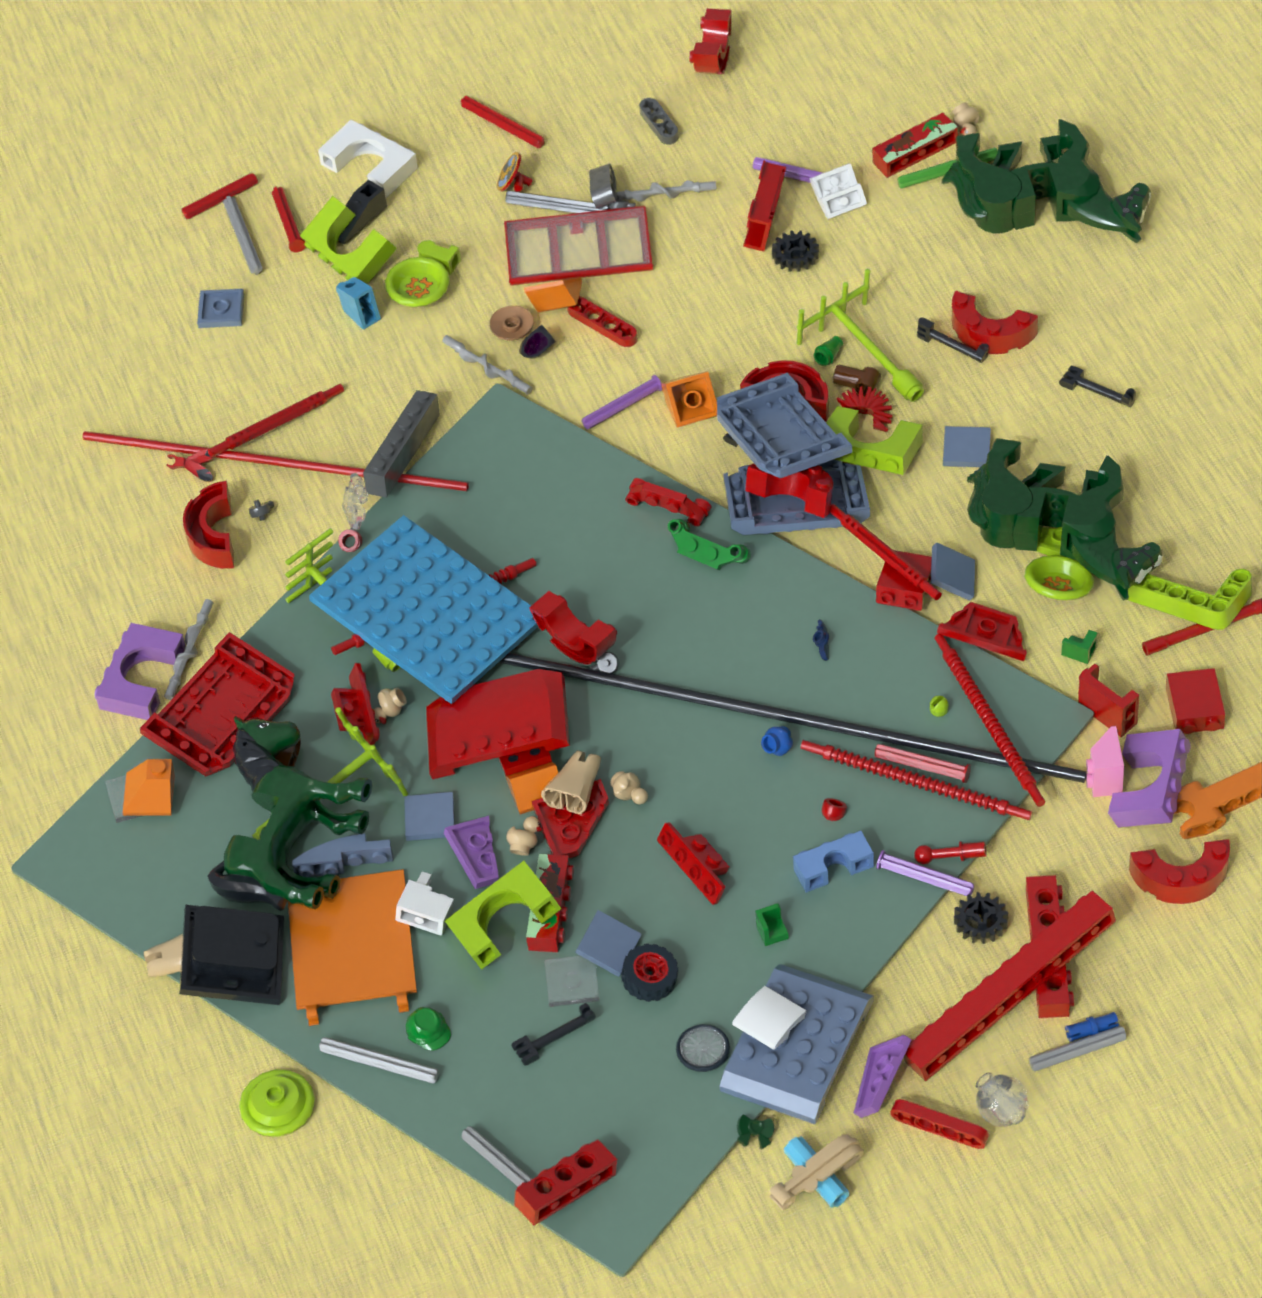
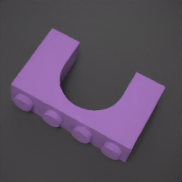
M131 623L128 630L124 631L119 648L113 653V660L110 666L105 669L101 685L96 687L95 699L99 709L148 720L154 712L156 713L160 704L157 689L131 683L125 679V676L134 665L144 661H157L174 665L177 655L184 653L186 648L183 634Z
M1181 729L1127 734L1122 754L1131 768L1160 766L1162 771L1154 783L1142 790L1112 794L1108 814L1117 827L1172 823L1174 812L1177 810L1178 793L1182 787V776L1186 770L1187 754L1191 748L1189 739L1185 737Z

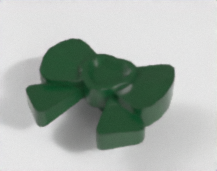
M743 1114L737 1122V1131L740 1135L737 1140L746 1147L750 1136L758 1135L760 1149L765 1148L771 1143L769 1138L774 1132L773 1120H751Z

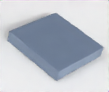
M244 290L200 291L198 328L242 326Z
M945 426L943 466L980 467L986 464L987 454L990 452L991 427Z
M935 543L932 546L931 584L970 601L974 597L975 559L940 543Z
M453 792L404 796L406 841L446 838L444 835L445 827L455 825Z
M597 910L575 953L619 977L622 972L624 959L628 956V952L635 948L641 933Z

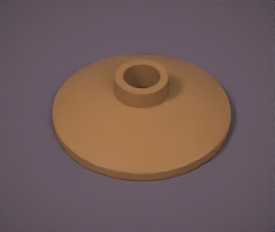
M506 306L497 310L491 316L489 325L491 332L496 337L503 340H517L523 338L532 330L534 322L532 314L527 309L520 306Z

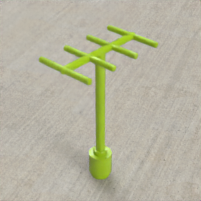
M870 269L865 270L864 284L849 294V284L844 282L842 298L826 307L827 297L821 296L820 312L804 321L805 311L803 309L799 310L797 345L802 344L803 329L819 320L818 330L820 332L824 331L825 316L832 312L893 376L892 386L906 400L915 402L923 395L922 383L908 369L899 370L846 314L847 302L862 294V305L867 304L868 290L870 288Z
M331 528L285 561L287 565H290L306 553V559L285 574L287 578H290L302 568H306L303 574L285 586L289 591L306 579L305 585L285 599L287 603H290L306 590L312 588L317 582L322 585L328 580L325 576L333 571L332 568L328 567L320 572L319 568L332 560V555H327L315 565L313 560L330 549L333 543L329 541L314 553L313 548L333 534ZM373 649L372 653L386 669L396 672L401 668L378 650Z
M337 707L335 711L352 740H357L365 752L327 782L341 783L373 758L387 778L390 777L396 783L402 795L408 796V792L394 767L384 761L376 747L370 745L365 740L359 728L353 726L347 720L341 708ZM269 819L255 829L256 832L252 835L254 839L260 840L261 831L267 825Z

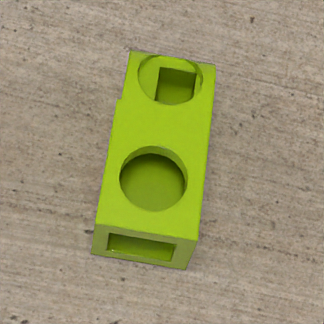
M426 240L417 247L419 257L432 258L440 262L449 272V275L452 274L461 261L459 247L451 245L447 249L436 245L433 241Z

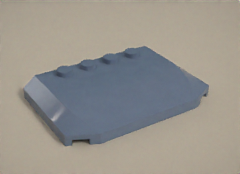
M788 373L717 397V420L759 470L778 478L786 477L852 453L851 443L842 433L835 434L798 392V384Z
M830 460L819 464L822 470L827 472L833 480L831 504H835L844 513L852 515L860 523L869 518L870 506L861 466L846 464L838 460ZM749 465L739 467L738 472L728 476V472L723 474L731 529L742 535L792 532L807 529L815 530L830 527L838 528L842 526L841 521L831 513L827 517L822 518L804 512L805 501L798 497L778 494L764 498L745 491L747 468Z

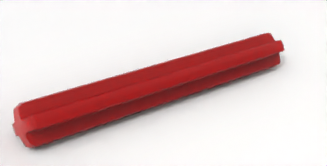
M464 96L461 99V107L534 147L541 148L545 144L544 137L473 98Z

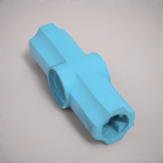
M802 1136L794 1137L784 1147V1153L795 1166L801 1165L806 1168V1161L816 1154ZM832 1174L825 1181H817V1192L831 1208L840 1206L849 1196V1191L835 1174Z

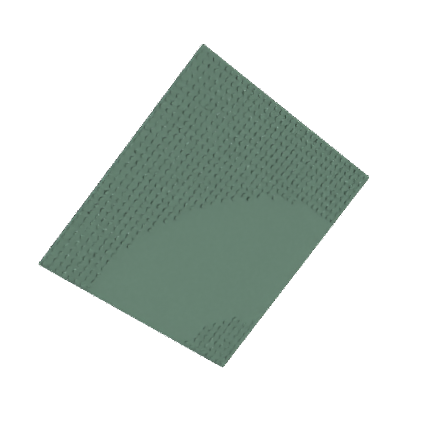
M495 384L405 473L468 482V491L397 482L387 498L381 497L350 528L358 531L362 536L363 542L358 550L345 552L340 548L337 541L316 562L318 563L329 554L332 555L333 559L319 568L320 572L328 567L332 568L333 571L325 576L329 579L404 515L487 575H493L495 571L499 573L500 569L504 570L508 565L515 566L534 558L536 561L535 567L517 574L515 579H508L506 583L502 581L501 585L531 606L545 593L551 591L557 596H563L575 617L579 621L584 622L588 627L593 625L598 619L614 626L618 633L616 635V642L606 652L616 654L620 664L616 672L612 674L1002 754L999 750L1000 748L997 747V743L994 742V738L991 737V733L988 732L979 714L976 713V709L973 708L964 690H962V686L959 685V681L956 680L950 667H948L942 657L943 652L934 639L938 634V625L907 608L876 603L875 590L771 533L740 534L731 529L728 509L501 384ZM640 478L646 482L686 494L687 498L693 502L697 498L708 501L712 506L708 516L704 517L700 526H694L689 523L690 533L725 548L737 544L745 545L751 552L749 561L744 564L733 562L717 570L677 553L678 546L668 530V523L673 519H682L688 522V517L678 512L672 513L660 506H651L644 501L639 502L637 506L630 505L626 502L625 498L630 491L629 486L632 480ZM350 536L345 540V545L349 548L355 544L354 536ZM306 579L287 591L240 638L294 673L295 679L290 701L274 717L272 722L291 721L299 728L301 746L295 764L296 769L304 772L311 778L327 782L365 752L357 740H352L347 731L339 730L331 697L333 688L351 689L349 675L355 663H361L362 671L366 675V687L370 691L372 709L381 707L377 696L382 689L388 688L393 690L399 688L406 697L407 703L402 706L400 714L395 717L387 716L386 724L376 723L380 736L374 746L384 761L394 767L408 792V796L453 792L455 825L489 816L490 833H492V847L496 857L498 880L522 861H525L536 875L539 854H551V851L542 831L535 833L538 842L535 847L530 849L528 856L513 854L509 851L511 845L506 839L508 830L513 826L515 829L525 830L523 827L524 820L530 816L536 817L534 810L519 814L499 759L494 758L454 768V775L432 779L429 775L426 706L441 696L402 668L396 672L386 669L372 653L374 647L370 644L365 643L360 648L353 647L338 655H334L331 647L350 639L354 633L309 601V595L320 586L318 582L290 603H287L285 599L305 585ZM819 619L824 622L829 633V659L827 661L822 659L819 647L813 642V635L818 631L816 627L818 626ZM539 627L509 652L591 669V666L597 664V660L590 665H585L570 659L550 642L553 637L547 630L541 631ZM944 636L950 647L958 653V657L961 658L967 671H969L972 680L975 681L984 699L987 700L999 723H1001L1007 733V737L1010 738V741L1022 758L1055 764L1093 719L1094 712L1091 709L972 644ZM497 663L474 685L531 671L532 669ZM564 676L570 746L549 751L551 760L556 764L559 773L577 750L585 752V761L589 754L599 755L601 762L594 781L601 779L609 798V804L579 856L569 859L570 865L574 866V877L568 883V886L571 887L570 901L565 903V907L568 908L567 922L562 923V928L565 929L564 942L559 943L558 952L528 951L526 935L530 909L519 903L506 905L491 917L487 927V934L502 955L482 970L448 925L442 936L410 925L417 992L407 995L409 1011L399 1013L396 996L318 1007L319 1025L309 1026L306 1009L297 1010L288 902L282 911L265 902H232L218 895L207 877L210 871L224 860V852L233 835L253 838L252 835L256 832L255 829L270 818V811L261 807L252 799L251 786L247 784L235 762L230 767L205 777L145 736H142L12 865L11 869L15 875L143 960H145L144 951L183 934L185 905L210 906L284 915L282 983L279 1005L207 997L200 998L514 1207L515 1190L518 1186L462 1139L464 1129L468 1126L473 1127L532 1179L537 1177L542 1170L550 1169L558 1164L562 1158L576 1153L583 1145L590 1144L598 1139L617 1158L616 1175L544 1219L540 1224L619 1277H624L738 1142L737 1138L740 1136L737 1131L739 1117L744 1114L751 1120H756L766 1109V1107L721 1092L720 1083L724 1070L743 1033L741 1029L732 1025L733 1020L747 1002L761 988L766 986L774 968L781 964L864 992L949 891L884 868L877 869V861L881 851L885 850L886 854L959 878L975 858H965V861H961L960 857L933 859L929 864H919L914 858L916 848L921 845H927L932 849L959 847L960 841H963V843L985 842L987 845L1011 817L1010 814L1000 815L997 813V810L992 812L991 808L985 810L984 806L978 808V804L972 806L971 802L965 804L964 800L959 802L958 798L952 799L950 795L945 797L944 793L942 795H938L937 791L932 793L931 789L925 791L924 787L919 789L918 785L912 787L911 783L906 785L905 781L899 783V779L895 781L892 780V777L886 779V775L880 777L879 773L874 775L873 771L867 773L866 769L861 771L860 767L854 769L853 765L848 767L847 763L841 765L840 761L835 763L834 759L831 761L825 760L822 755L801 749L802 741H810L825 747L826 745H831L835 747V750L840 748L841 752L847 750L848 754L853 752L854 756L860 754L861 758L866 756L867 760L873 758L874 762L879 760L880 764L885 762L887 766L892 764L893 768L897 766L900 770L905 768L906 772L911 770L914 775L919 773L920 777L922 775H925L927 779L932 777L933 781L935 779H938L940 783L945 781L946 785L948 783H951L952 787L958 785L959 789L962 787L965 788V791L971 789L972 793L978 791V795L982 793L985 794V797L991 795V799L995 797L998 798V801L1004 799L1017 807L1027 798L1029 792L1022 788L1014 772L1008 767ZM937 695L944 696L949 703V711L942 717L934 716L930 712V701ZM785 726L791 731L793 746L782 756H777L773 753L769 754L762 748V737L771 727ZM878 744H883L964 766L970 764V775L968 781L962 783L960 779L876 758L875 748ZM373 758L341 782L349 783L358 778L371 779L373 785L372 792L365 803L352 799L344 804H336L328 799H320L326 808L335 813L346 814L357 809L368 811L369 823L366 831L363 833L366 834L367 841L390 839L393 861L382 864L344 866L345 874H337L340 878L404 869L405 885H407L409 880L417 882L423 871L431 874L430 887H432V892L444 894L454 899L452 915L489 887L474 888L446 838L406 841L404 796L396 783L390 777L387 778ZM147 759H172L175 772L172 815L123 816L126 773ZM620 771L635 774L640 780V788L647 791L648 800L644 804L638 805L632 799L621 800L615 797L613 787L611 786V779L614 774ZM1031 772V775L1035 778L1037 784L1045 776L1042 774ZM833 798L846 804L847 810L842 819L830 821L823 816L822 805L825 799ZM313 820L294 842L287 856V866L294 872L292 860L304 852L323 843L358 834L347 831L342 835H336L322 823ZM670 822L682 837L702 834L730 866L726 874L717 876L725 885V890L717 904L712 905L658 843L657 838L665 823ZM862 831L873 851L874 867L851 875L844 865H830L827 867L828 884L805 892L794 871L793 856L801 851L819 847L825 842H832L843 838L849 833ZM778 903L781 908V918L787 929L789 939L765 947L756 927L755 910ZM597 910L641 933L636 946H642L647 943L650 945L657 944L660 947H665L667 951L674 955V959L677 960L678 976L673 991L666 998L663 997L659 1001L653 1000L651 1002L639 1000L637 997L631 996L629 991L624 988V983L621 980L622 974L618 977L575 953ZM180 972L167 975L180 984ZM583 1003H588L596 1016L595 1020L537 1050L540 1059L527 1066L522 1063V1058H519L516 1054L517 1051H514L511 1047L514 1041L527 1035L531 1042L579 1017V1007ZM430 1007L440 1012L445 1018L451 1030V1037L440 1049L433 1051L425 1050L408 1039L406 1022L409 1015L417 1008ZM707 1024L721 1029L726 1034L730 1043V1052L726 1061L718 1068L706 1072H697L685 1067L677 1056L676 1044L681 1034L688 1028ZM703 1029L696 1030L686 1036L681 1046L684 1058L692 1065L702 1067L710 1066L719 1061L725 1050L724 1041L717 1033ZM323 1037L331 1038L437 1068L439 1076L436 1083L426 1082L321 1052L319 1044Z

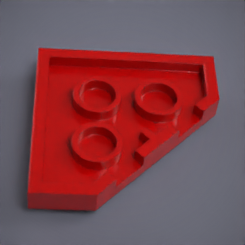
M601 779L594 781L588 805L582 814L569 812L566 809V804L563 809L549 807L543 798L532 801L533 810L540 822V827L543 829L542 832L551 854L568 855L569 859L579 856L609 804V798Z

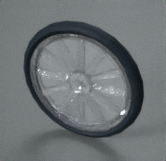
M707 1024L688 1028L681 1034L676 1044V1053L680 1062L685 1067L697 1072L712 1071L726 1061L730 1052V1043L726 1034L721 1029Z

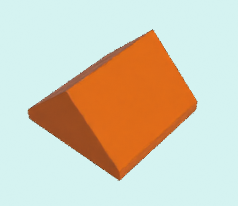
M582 278L566 279L525 287L524 292L538 313L574 306L578 303Z
M550 762L505 776L519 814L533 811L532 801L542 798V790L558 774L555 763Z

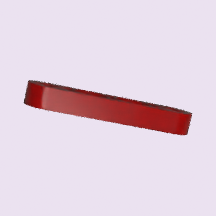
M579 296L577 305L567 307L568 314L620 346L631 347L636 344L637 331L633 326L589 300ZM591 314L599 315L596 319L588 318ZM607 324L616 325L613 329L605 328Z
M903 1099L895 1100L890 1111V1115L901 1123L976 1149L984 1148L989 1138V1132L979 1125Z

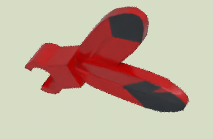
M208 449L197 452L188 458L176 457L170 454L168 458L175 459V463L173 465L166 464V466L170 469L186 468L199 479L211 482L213 481V475L200 464L214 459L216 455L210 457Z

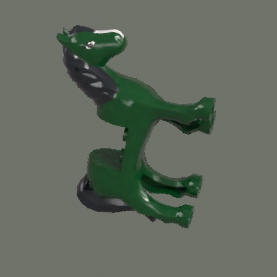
M235 716L234 721L238 728L233 745L235 765L247 784L251 786L252 799L258 805L270 811V819L261 831L260 840L242 835H233L224 852V860L207 875L209 882L218 895L232 902H265L282 911L289 901L291 904H302L307 908L316 910L320 906L323 896L332 899L336 896L340 887V877L329 873L322 877L307 878L299 876L287 866V856L296 839L313 820L322 823L336 835H342L347 831L362 835L369 823L368 811L357 809L346 814L335 813L326 808L319 798L331 800L336 804H344L352 799L365 803L372 792V780L358 778L349 783H328L311 778L293 766H285L275 757L283 750L295 746L300 740L301 734L296 724L291 721L272 722L257 717L244 721Z

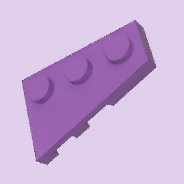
M489 816L448 826L444 830L446 839L475 889L492 885L499 878L496 857L492 847V833H490Z
M902 1035L870 1047L854 1114L863 1118L879 1111L911 1042L910 1038Z

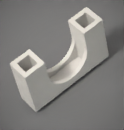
M350 120L318 150L321 165L336 173L359 155L375 154L382 157L383 160L367 175V180L384 188L386 198L418 169L416 153L411 149H406L395 141L389 140L380 133L374 132L353 120Z

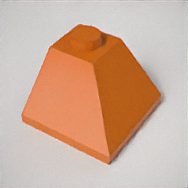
M708 371L661 383L667 407L676 427L717 416V401Z
M147 759L126 773L123 816L172 815L175 781L172 759Z

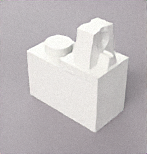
M422 871L417 882L408 881L396 906L395 920L442 936L447 926L445 920L452 915L454 899L444 894L432 892V887H430L431 874Z

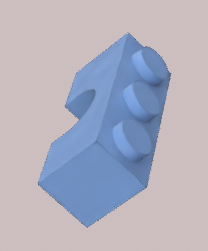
M862 831L849 833L843 838L832 842H825L819 847L801 851L793 856L794 871L805 892L828 884L827 867L830 865H844L851 875L874 867V854Z

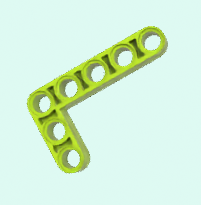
M1236 569L1231 572L1218 591L1211 595L1148 574L1140 584L1128 588V600L1212 629L1222 630L1230 625L1251 597L1252 576L1246 569Z

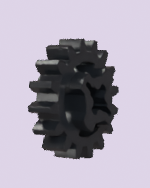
M792 230L790 235L782 233V239L776 237V243H772V259H774L775 265L780 264V269L788 267L789 272L793 268L800 272L801 267L807 270L809 269L808 264L815 265V259L819 258V244L816 243V238L810 239V233L802 235V231H799L798 234H795Z
M977 892L975 898L968 894L967 901L960 900L959 907L954 909V925H956L957 933L963 932V939H967L969 936L972 937V943H975L977 939H981L982 944H985L987 938L994 942L995 935L1002 937L1003 929H1007L1008 911H1005V903L999 904V897H995L993 900L990 899V893H987L985 897H981L980 892Z

